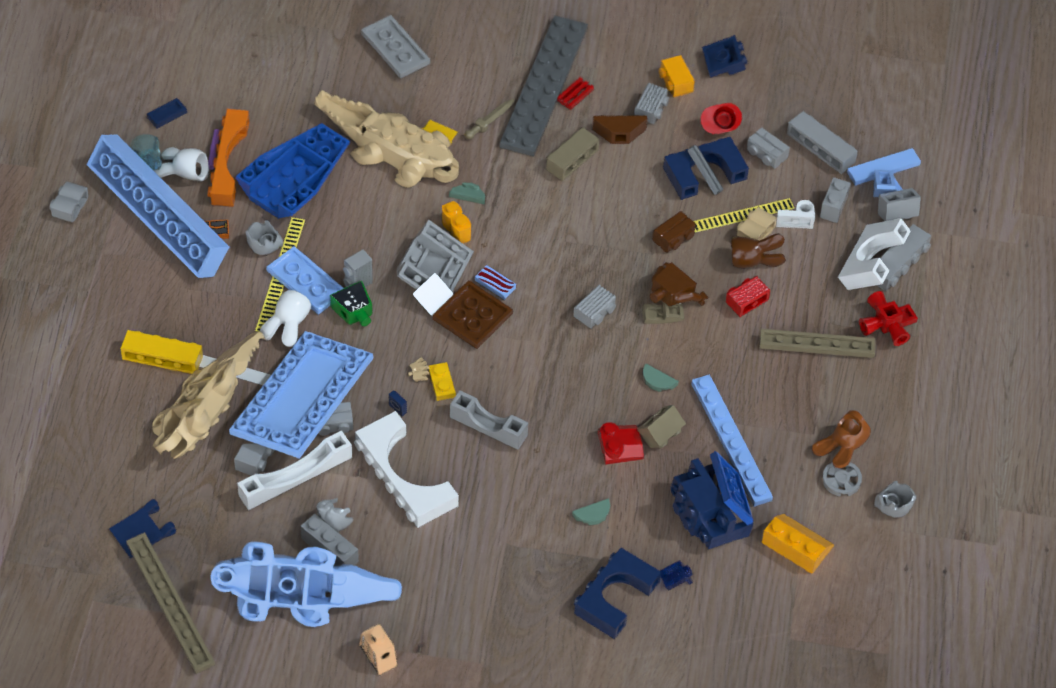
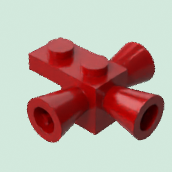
M883 291L871 294L867 299V303L876 311V315L859 319V326L863 335L868 336L880 328L883 334L890 332L895 346L905 344L911 335L903 327L916 323L918 319L911 306L907 304L898 307L895 301L887 303Z

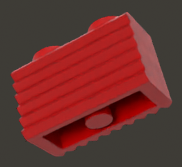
M758 276L751 279L747 278L740 286L732 287L727 291L726 303L739 317H742L768 301L770 289Z

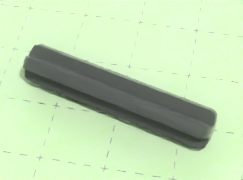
M693 145L688 149L690 156L714 195L721 193L723 187L698 146Z

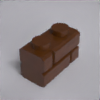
M680 211L653 230L652 240L668 253L672 249H678L683 241L693 238L696 224Z

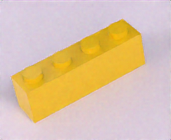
M127 330L121 346L123 360L189 374L199 369L203 358L202 345L164 338L159 335H149L140 331Z

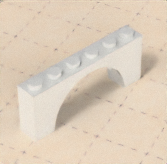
M395 411L356 431L354 444L358 451L364 453L366 462L375 468L377 477L383 479L387 491L390 494L393 493L396 497L398 506L404 508L408 520L414 522L418 528L458 507L459 495L448 481L435 486H418L404 481L392 470L388 462L389 453L393 446L406 436V424Z

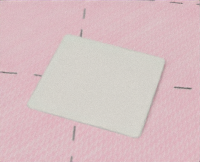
M433 274L413 293L432 317L454 295L437 274Z

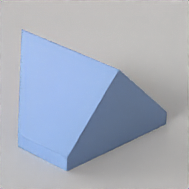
M874 170L873 197H879V194L903 190L895 179L893 171Z

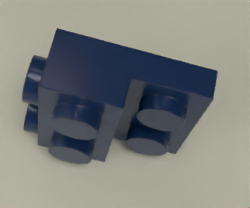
M735 35L702 47L710 77L725 72L733 75L746 70L745 65L748 64L746 55L742 54L744 47L742 41H738Z

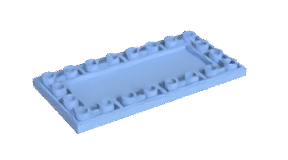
M305 331L229 429L230 435L300 459L373 360V353Z

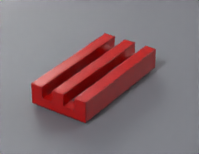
M580 77L557 97V101L572 110L594 90V86L592 84L588 85L589 82H584L583 78Z

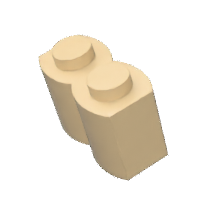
M758 207L754 211H750L744 222L739 223L736 229L737 236L751 237L757 240L765 239L776 227L777 218Z

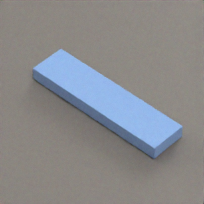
M913 148L850 167L847 173L854 185L874 180V170L893 171L894 174L919 166L921 161Z

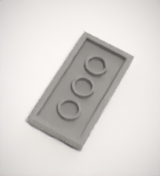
M391 15L361 29L364 38L400 79L430 64V58Z

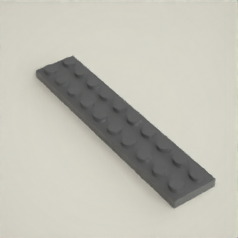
M554 15L502 136L500 148L535 156L556 106L557 97L561 94L584 39L588 24Z

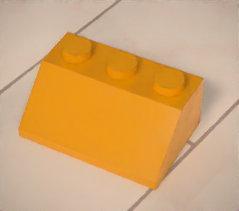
M785 514L773 518L765 528L762 538L764 545L813 574L834 547L833 543Z

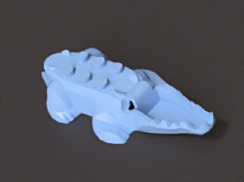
M257 541L247 543L242 550V556L218 562L211 573V582L216 589L222 592L231 591L232 594L238 596L237 606L243 618L250 621H263L266 619L268 609L271 607L290 608L292 615L297 621L311 627L329 623V614L327 612L330 608L352 607L380 600L395 601L400 598L402 591L401 583L396 579L381 577L350 564L332 566L335 563L336 555L323 548L308 547L298 553L297 557L274 554L271 544ZM330 592V597H326L325 593Z

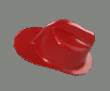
M732 103L710 106L701 114V125L704 130L711 134L730 132L737 129L741 124L742 113Z

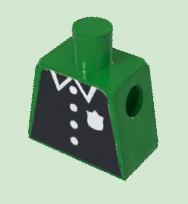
M362 281L330 295V307L347 324L352 325L359 321L361 326L365 327L371 323L369 316L372 315V302Z

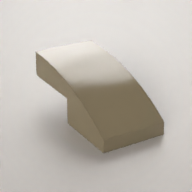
M644 303L642 307L644 323L664 324L684 320L682 303L668 306L665 303L663 305Z

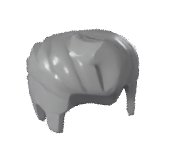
M265 220L264 224L254 222L245 231L248 245L258 255L271 254L283 246L284 242L281 235L268 220Z
M893 481L876 495L874 505L887 516L893 518L904 517L912 508L917 497L909 485Z
M338 498L318 502L316 506L318 517L337 532L347 528L353 522L352 517H346V514L350 512L349 507L342 509L333 506L338 501Z

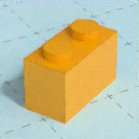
M679 55L661 60L659 75L665 80L666 88L671 92L672 96L677 97L692 93L695 80L682 56Z

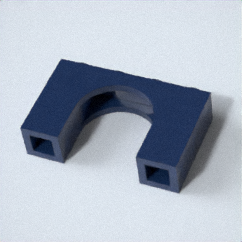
M731 136L698 146L707 163L720 167L730 184L747 180L749 167ZM688 149L665 156L663 169L681 200L698 195L699 182L691 170L696 164L690 156Z
M621 547L617 553L613 552L611 554L608 564L599 569L596 579L594 581L591 580L587 584L583 595L577 596L574 601V614L615 639L626 626L627 614L609 604L602 595L603 590L614 583H626L650 596L660 583L661 571Z

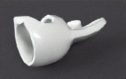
M174 147L167 148L161 153L163 159L173 160V162L157 165L153 169L160 178L175 174L189 180L204 181L209 176L207 156L200 149L195 148L183 150ZM196 162L201 164L202 170L200 175L196 174Z
M287 290L282 293L276 304L275 314L260 329V332L266 338L263 340H270L278 327L284 324L282 342L287 347H293L298 338V324L305 319L311 309L309 299L295 290Z

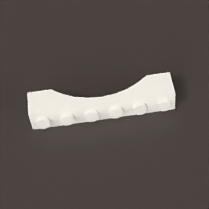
M340 431L324 439L313 451L294 464L275 472L254 474L238 482L239 497L247 509L250 510L351 459L352 444L344 433Z

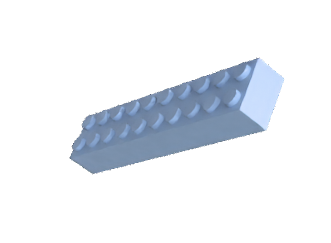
M117 134L101 135L87 166L198 278L214 277L229 246Z

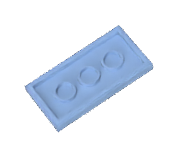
M295 246L266 267L267 271L287 289L295 290L306 296L311 303V309L318 315L330 306V295L344 289Z

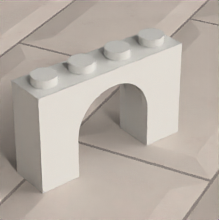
M901 218L866 225L838 276L847 290L883 284L889 269L880 258H871L887 247L905 243L911 231Z

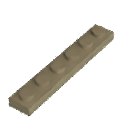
M761 329L760 349L874 358L875 338Z

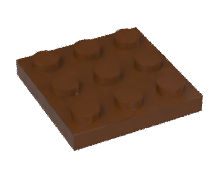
M468 280L433 314V320L475 349H478L513 314V309Z

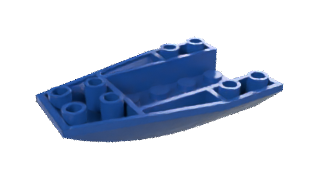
M321 123L260 155L236 176V180L250 201L276 218L293 216L318 193L350 144V141Z

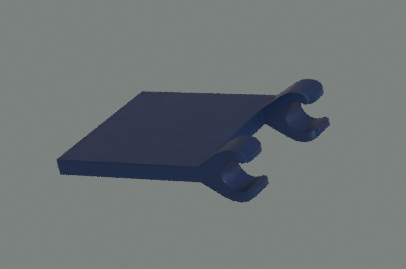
M155 499L150 500L143 508L109 528L130 559L133 558V555L127 546V540L145 533L151 545L163 538L176 533L173 522H168L159 529L149 516L160 509Z

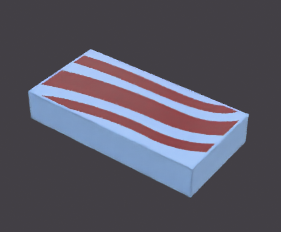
M487 265L475 276L476 282L504 300L516 289L515 283Z

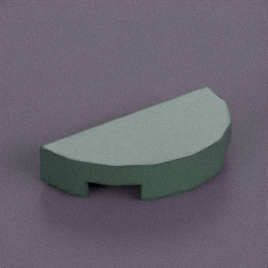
M464 182L462 185L453 187L449 192V197L485 205V193L476 184Z
M645 364L643 368L645 384L653 390L659 392L661 390H672L678 385V380L648 364Z
M609 498L572 511V516L578 522L588 523V525L599 524L605 521L609 514Z

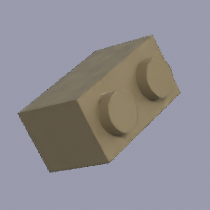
M669 405L663 406L637 430L649 448H662L668 444L669 438L678 435L682 431L681 428L686 423L675 406Z

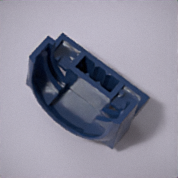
M699 458L691 460L688 472L674 476L670 487L671 493L675 497L673 510L679 515L684 528L689 531L691 536L700 538V541L706 545L708 550L749 537L753 522L749 525L743 521L736 523V517L724 503L721 493L713 482L715 474L713 464L703 466ZM716 518V519H717V523H716V522H713V521H711V520Z

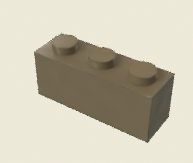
M585 128L573 133L568 141L563 142L554 153L551 152L548 155L546 170L561 181H564L599 150V138Z

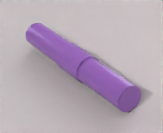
M215 129L208 159L209 170L214 169V158L217 156L216 147L220 141L219 129Z

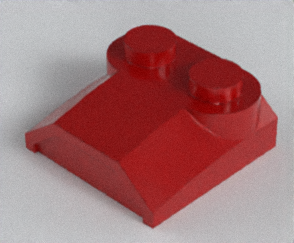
M607 422L601 428H598L597 433L605 465L644 459L643 445L636 425L617 426L615 423Z

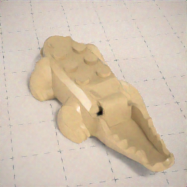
M324 90L320 91L319 95L315 97L314 103L316 107L328 115L347 137L357 143L358 148H355L350 153L356 162L362 165H369L384 161L398 169L395 181L407 188L416 185L422 177H434L438 181L445 183L451 182L458 177V161L453 158L452 152L448 149L451 145L450 140L440 131L429 133L409 123L408 119L402 114H379L369 104H363L360 101L355 103L352 100L347 101L345 98L340 99L337 95L331 96ZM448 166L451 170L446 172L441 167Z
M254 332L248 335L202 370H195L183 382L181 395L170 408L160 412L152 423L153 432L158 436L153 443V447L160 454L167 450L168 452L171 451L173 459L179 458L187 451L194 450L195 444L208 436L209 428L219 421L218 416L220 413H224L230 406L228 403L234 394L235 387L238 385L236 376L241 375L246 370L248 362L251 361L250 357L253 356L252 351L254 352L256 349H259V339H266L262 332Z

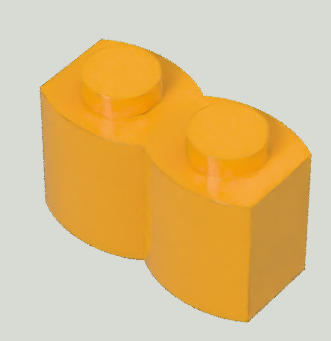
M455 201L442 205V224L444 228L462 244L471 241V222L467 216L462 214L460 205Z

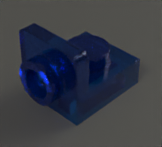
M680 560L660 570L662 581L668 591L684 582H687L689 585L693 583L691 568L688 564L684 565Z

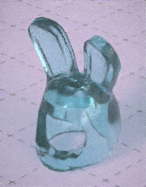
M150 134L136 136L129 147L152 170H160L161 154L158 137Z

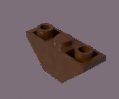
M593 116L592 130L610 144H630L645 132L647 128V116Z

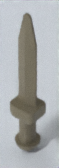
M514 99L501 104L483 119L478 118L475 121V126L465 131V138L472 140L479 131L482 133L487 131L488 125L507 111L513 104Z

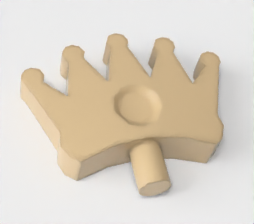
M422 357L410 364L412 371L408 375H413L414 381L428 380L426 375L430 374L427 370L430 367Z

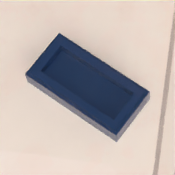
M175 98L147 113V118L158 129L186 114L187 108L178 98Z

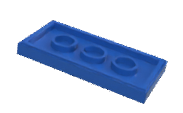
M714 451L710 454L723 501L744 523L749 525L753 522V517L740 475L718 452Z

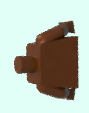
M665 262L663 266H659L651 278L653 284L650 299L654 303L662 300L666 305L673 306L694 301L704 306V300L709 298L704 291L700 294L695 292L697 283L672 262Z

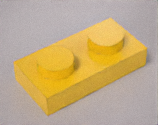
M447 362L429 365L428 371L436 400L455 398L456 392Z

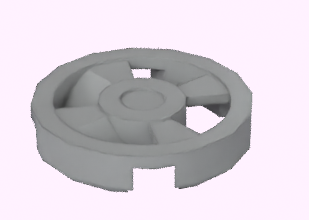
M833 462L828 464L823 471L824 487L836 496H841V494H848L850 496L856 493L861 486L862 474L855 464L850 462L845 467L846 471L834 467ZM858 476L857 484L849 482L850 477Z

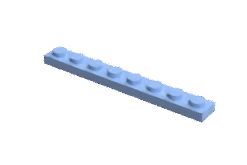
M710 374L693 379L691 385L734 469L739 473L742 484L753 506L772 501L773 496Z

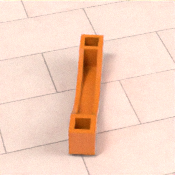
M227 109L226 116L222 117L223 130L219 132V140L221 142L216 147L218 157L214 158L213 168L215 172H211L212 186L208 187V197H211V205L234 207L236 184L227 168V162L234 147L248 134L250 123L249 110Z

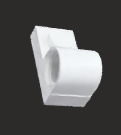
M801 200L797 203L796 211L778 210L776 227L813 229L815 220L813 203L809 200Z

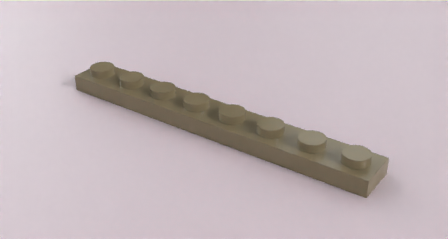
M143 533L127 540L126 543L195 673L197 674L214 666L215 662L146 534Z

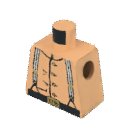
M380 624L361 633L360 647L378 675L397 666L394 645Z

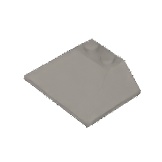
M428 220L409 245L396 269L397 276L417 290L433 274H437L453 292L474 251Z

